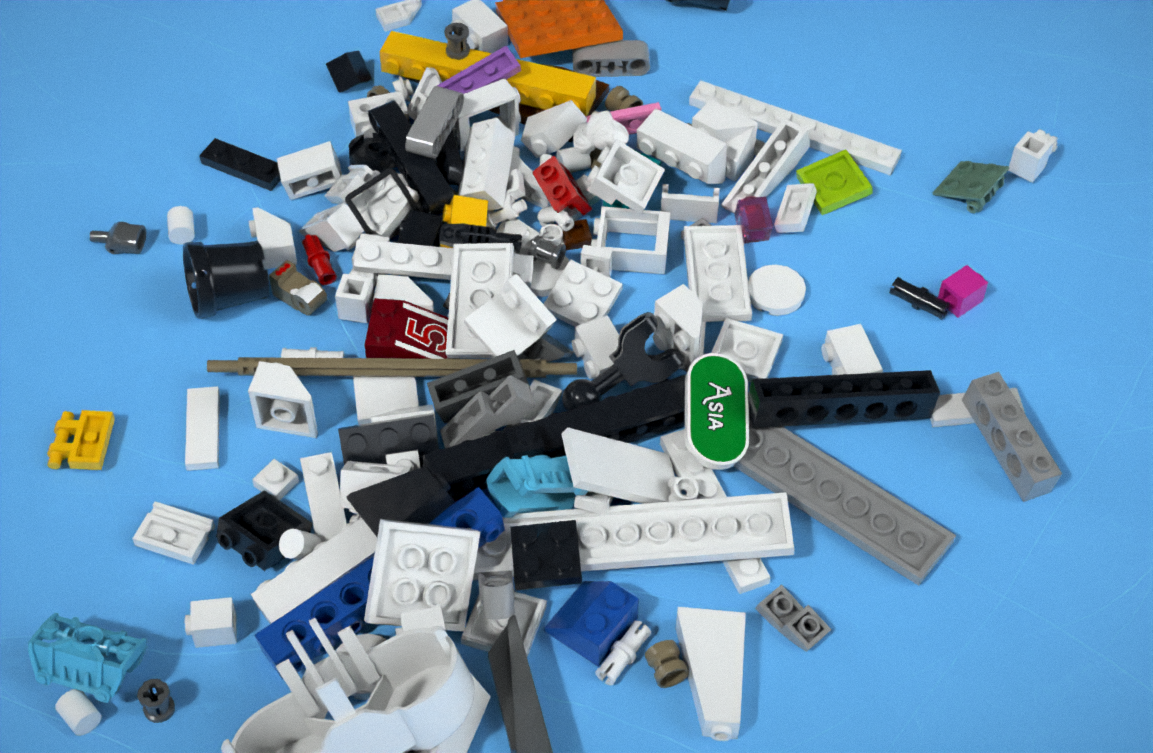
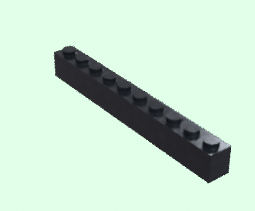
M686 375L665 379L654 385L644 388L639 387L628 393L609 396L592 404H583L575 409L554 413L546 418L533 422H524L520 425L536 423L545 446L544 455L550 458L566 455L561 434L567 428L631 443L685 425ZM495 431L490 435L474 440H466L452 447L436 449L424 455L423 467L425 466L433 476L439 472L451 486L447 493L452 499L468 495L478 487L481 490L488 488L486 479L493 468L505 457L512 458L503 436L504 431Z

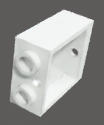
M505 78L464 94L462 111L452 128L461 158L464 157L466 143L472 128L469 125V117L500 106V116H497V118L515 136L519 135L521 116L518 103H520L521 98L518 90L512 87Z
M601 207L600 218H595L593 235H598V238L592 239L591 246L612 250V270L665 274L670 212L643 210L639 214L633 209ZM607 232L656 236L655 251L606 247Z

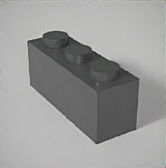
M515 350L428 382L427 386L435 410L445 424L479 391L490 395L509 375L527 384L528 381Z

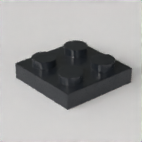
M576 520L510 527L516 590L582 583Z

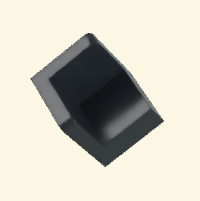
M360 51L346 52L326 63L338 92H344L357 84L372 80Z

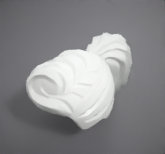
M594 111L590 116L589 122L579 124L574 133V149L581 154H590L595 148L603 150L605 146L611 148L616 139L626 145L629 140V134L621 123L612 118L609 111Z

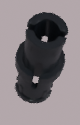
M897 277L893 282L892 286L894 288H890L889 293L911 303L912 308L916 310L921 308L940 320L945 318L948 313L946 309H950L951 306L950 302H946L928 293L929 290L927 288H918L902 280L900 277Z

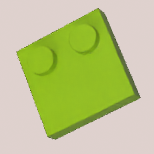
M846 149L796 170L797 179L801 184L814 183L817 193L813 203L821 215L873 194L872 185Z

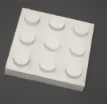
M380 519L364 621L370 624L401 626L400 613L410 612L414 609L441 606L446 630L464 631L480 531Z

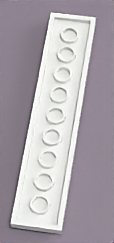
M787 493L609 506L606 515L583 509L517 513L512 518H503L505 531L495 541L486 543L477 550L473 580H478V574H484L485 577L505 575L506 571H512V577H514L510 527L576 520L581 572L794 555Z

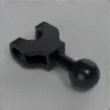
M643 313L621 329L617 349L609 355V358L614 363L612 366L591 381L578 379L567 385L562 396L563 406L566 411L575 409L583 404L588 405L601 401L603 394L624 379H626L630 386L638 381L662 382L684 364L685 358L683 354L676 349H668L656 356L648 355L645 352V342L657 330L658 326L657 318L653 313Z

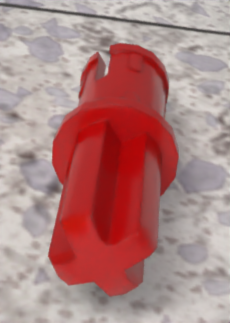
M307 234L305 239L302 240V245L308 256V265L314 269L321 285H329L337 278L329 261L330 255L323 249L317 235Z

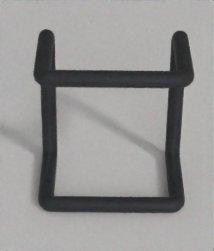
M392 168L380 173L345 197V202L366 234L374 235L351 199L388 175L392 176L412 210L420 212L408 189Z

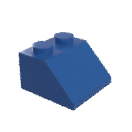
M583 581L544 627V632L599 667L611 652V646L614 642L620 641L631 627V624L637 620L639 598L612 581Z

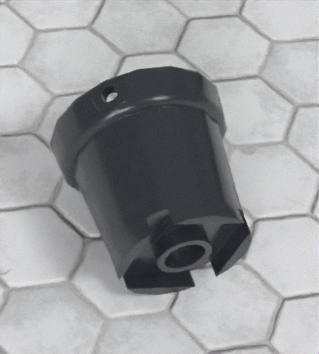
M259 241L204 245L202 242H186L183 244V265L186 285L196 318L211 317L218 310L269 297L267 269L264 270L262 260H265ZM192 283H196V289L192 287Z

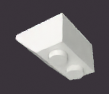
M259 361L248 390L256 428L317 438L318 430L312 397L292 368L276 362Z

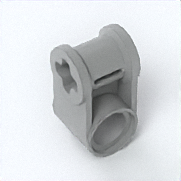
M506 571L505 575L487 577L484 574H478L480 602L483 604L485 618L500 620L512 617L515 614L512 571Z

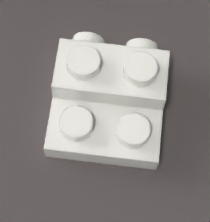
M616 139L611 148L605 146L597 161L601 165L600 167L595 165L586 180L590 182L587 190L610 205L617 199L641 214L665 169Z

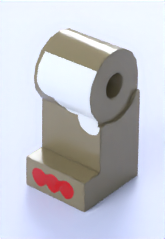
M286 260L269 275L272 294L305 315H311L327 301V294L322 286L296 271V265L289 260Z

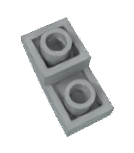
M782 584L755 608L775 629L806 652L832 630L809 605L803 608Z

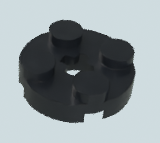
M373 133V138L364 139V134L357 136L349 143L350 165H367L372 171L376 170L380 173L389 168L397 167L376 133Z

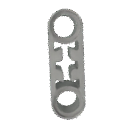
M619 40L572 49L573 71L594 77L642 76L650 70L649 48L641 40Z
M434 86L408 132L405 143L406 151L435 159L462 111L464 94Z

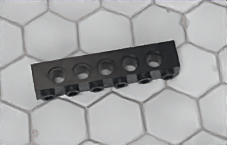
M931 370L752 379L748 394L749 417L753 428L925 419L932 417L940 390Z

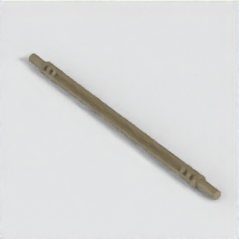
M239 357L238 360H208L207 372L238 373L239 376H254L259 361L290 366L297 376L444 377L488 359ZM519 359L526 378H546V375H577V363H546V359Z

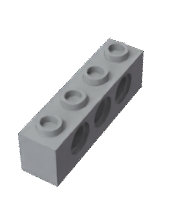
M996 372L972 380L962 398V402L1022 501L1025 502L1050 493L1061 477L1062 472L1001 374Z

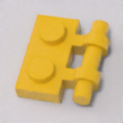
M82 410L79 420H74L75 416L72 412L64 411L61 419L55 424L54 433L56 436L54 442L49 445L47 466L51 469H59L62 461L68 458L67 462L70 469L102 470L115 421L113 412ZM75 435L73 443H67L68 438Z

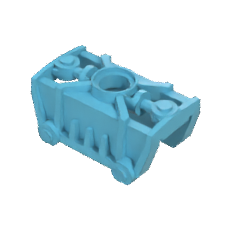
M524 455L521 457L522 459H509V457H505L493 468L486 479L488 491L503 518H512L516 513L572 509L575 495H586L588 492L587 490L573 487L566 455L556 458H550L547 455H538L531 458Z
M59 613L52 614L28 642V653L35 679L38 683L48 686L53 682L94 694L96 700L104 703L109 702L119 691L126 672L131 673L139 666L147 649L146 638L137 639L127 636L126 631L113 632L82 623L77 617H73L72 620L61 617ZM43 639H46V640H54V639H56V642L47 643V642H43L42 640H43Z

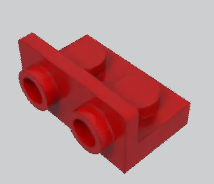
M555 155L532 172L552 208L557 213L567 206L571 210L576 208L583 216L592 210L591 205L571 172Z

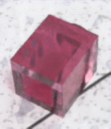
M748 196L738 200L734 215L736 224L742 227L743 244L768 241L773 224L766 196Z

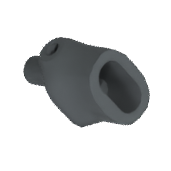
M121 221L114 223L109 232L94 230L90 232V241L105 243L106 250L111 254H140L146 240V228L144 225L129 224Z

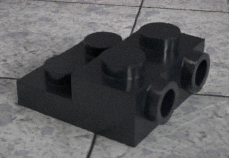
M264 490L219 517L216 537L222 548L225 550L232 548L241 554L246 565L250 567L258 566L265 571L285 558L279 550V541L283 533L289 529L311 533L312 522Z

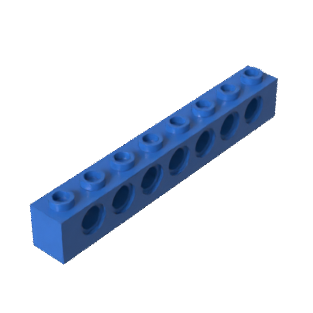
M479 487L449 506L429 523L430 525L470 528L480 531L478 549L486 543L495 541L505 531L501 512ZM374 556L254 635L261 651L282 680L283 677L277 670L276 665L289 659L297 672L305 666L287 638V632L293 630L298 639L304 638L300 643L309 658L313 660L327 652L312 629L309 620L316 618L333 647L341 641L337 632L351 626L356 634L367 624L364 621ZM361 600V601H360L359 603H357V604H352V603L355 602V601ZM333 619L328 623H324L326 620Z

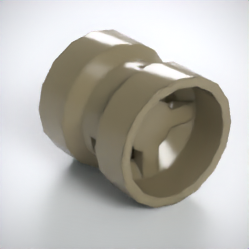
M623 86L613 88L605 101V107L610 111L643 105L641 99L635 95L631 96L629 91Z
M673 640L658 642L645 653L648 665L655 670L654 678L660 688L675 686L684 681L689 675L686 663L679 659L680 651Z

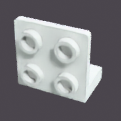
M515 274L507 280L499 293L466 317L464 323L487 350L496 357L515 350L517 356L545 335L557 319L522 279Z

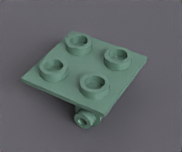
M960 161L934 190L933 195L966 199L967 210L970 213L980 212L985 203L989 202L996 194V191L1004 185V175L1010 168L1009 166Z

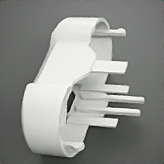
M316 618L309 620V623L329 656L313 664L293 630L287 632V638L306 667L302 679L289 659L276 665L277 670L291 692L261 708L249 717L235 734L232 743L229 739L223 741L221 750L222 753H406L410 750H432L449 738L465 721L474 700V680L454 642L447 635L443 626H434L432 629L420 628L405 631L366 652L351 626H348L337 632L348 652H336ZM360 690L373 691L367 703L357 709H354L348 699L349 696ZM328 711L330 712L334 720L325 719V716Z

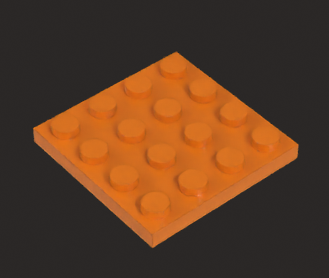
M503 0L495 2L496 13L508 25V36L520 58L623 40V30L604 0Z

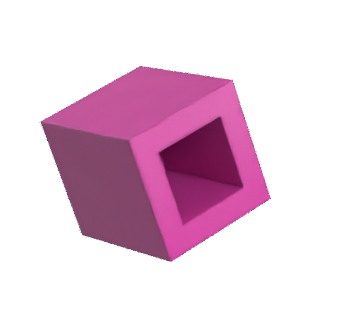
M966 265L942 281L938 298L950 302L951 306L948 310L959 318L983 302L988 282L981 274L976 273Z

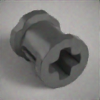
M451 23L444 31L445 37L448 39L446 54L451 59H464L470 52V46L467 43L469 29L465 24Z
M537 235L532 241L528 255L534 256L533 261L538 259L551 264V268L558 269L564 260L566 245L561 243L555 245L544 241L542 236Z
M150 679L145 681L142 687L139 688L137 697L143 706L144 715L149 721L162 723L173 715L175 704L170 696L167 683L162 682L160 679ZM152 688H156L157 693L154 694ZM157 708H159L160 714H157Z

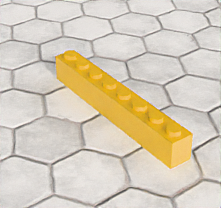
M395 31L390 32L379 51L382 72L421 80L426 68L430 67L437 70L442 82L492 53L470 49L466 58L460 60L451 59L446 54L448 43ZM516 59L522 71L508 78L507 81L518 90L521 98L519 104L547 110L572 100L585 116L588 115L596 97V77Z

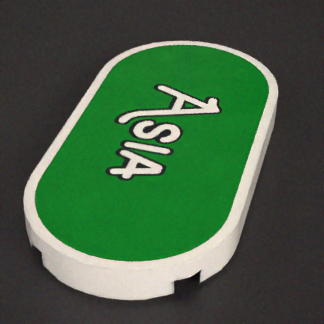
M708 353L696 358L685 376V444L690 454L692 455L693 453L698 458L700 464L716 470L728 469L734 466L735 463L741 460L748 449V379L743 368L734 359L719 353Z

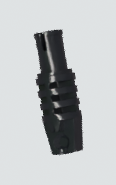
M466 223L442 224L439 230V244L453 247L454 244L513 243L515 253H519L521 250L522 242H519V240H522L521 234L497 232L496 229L490 226Z

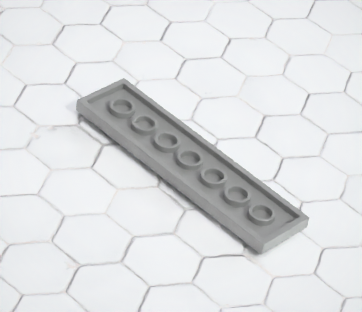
M749 417V446L739 462L735 463L734 467L774 493L786 492L789 503L918 586L954 543L955 534L782 426L753 428Z

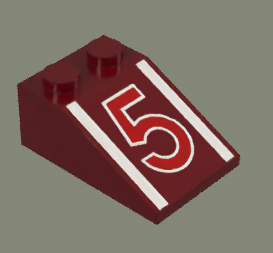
M374 298L364 344L366 358L460 359L447 358L448 317L405 300Z

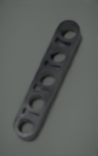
M392 100L369 110L368 117L374 131L409 187L419 194L420 199L418 202L425 213L437 215L443 212L445 204H450L454 193L432 158L406 151V138L412 126L397 102Z

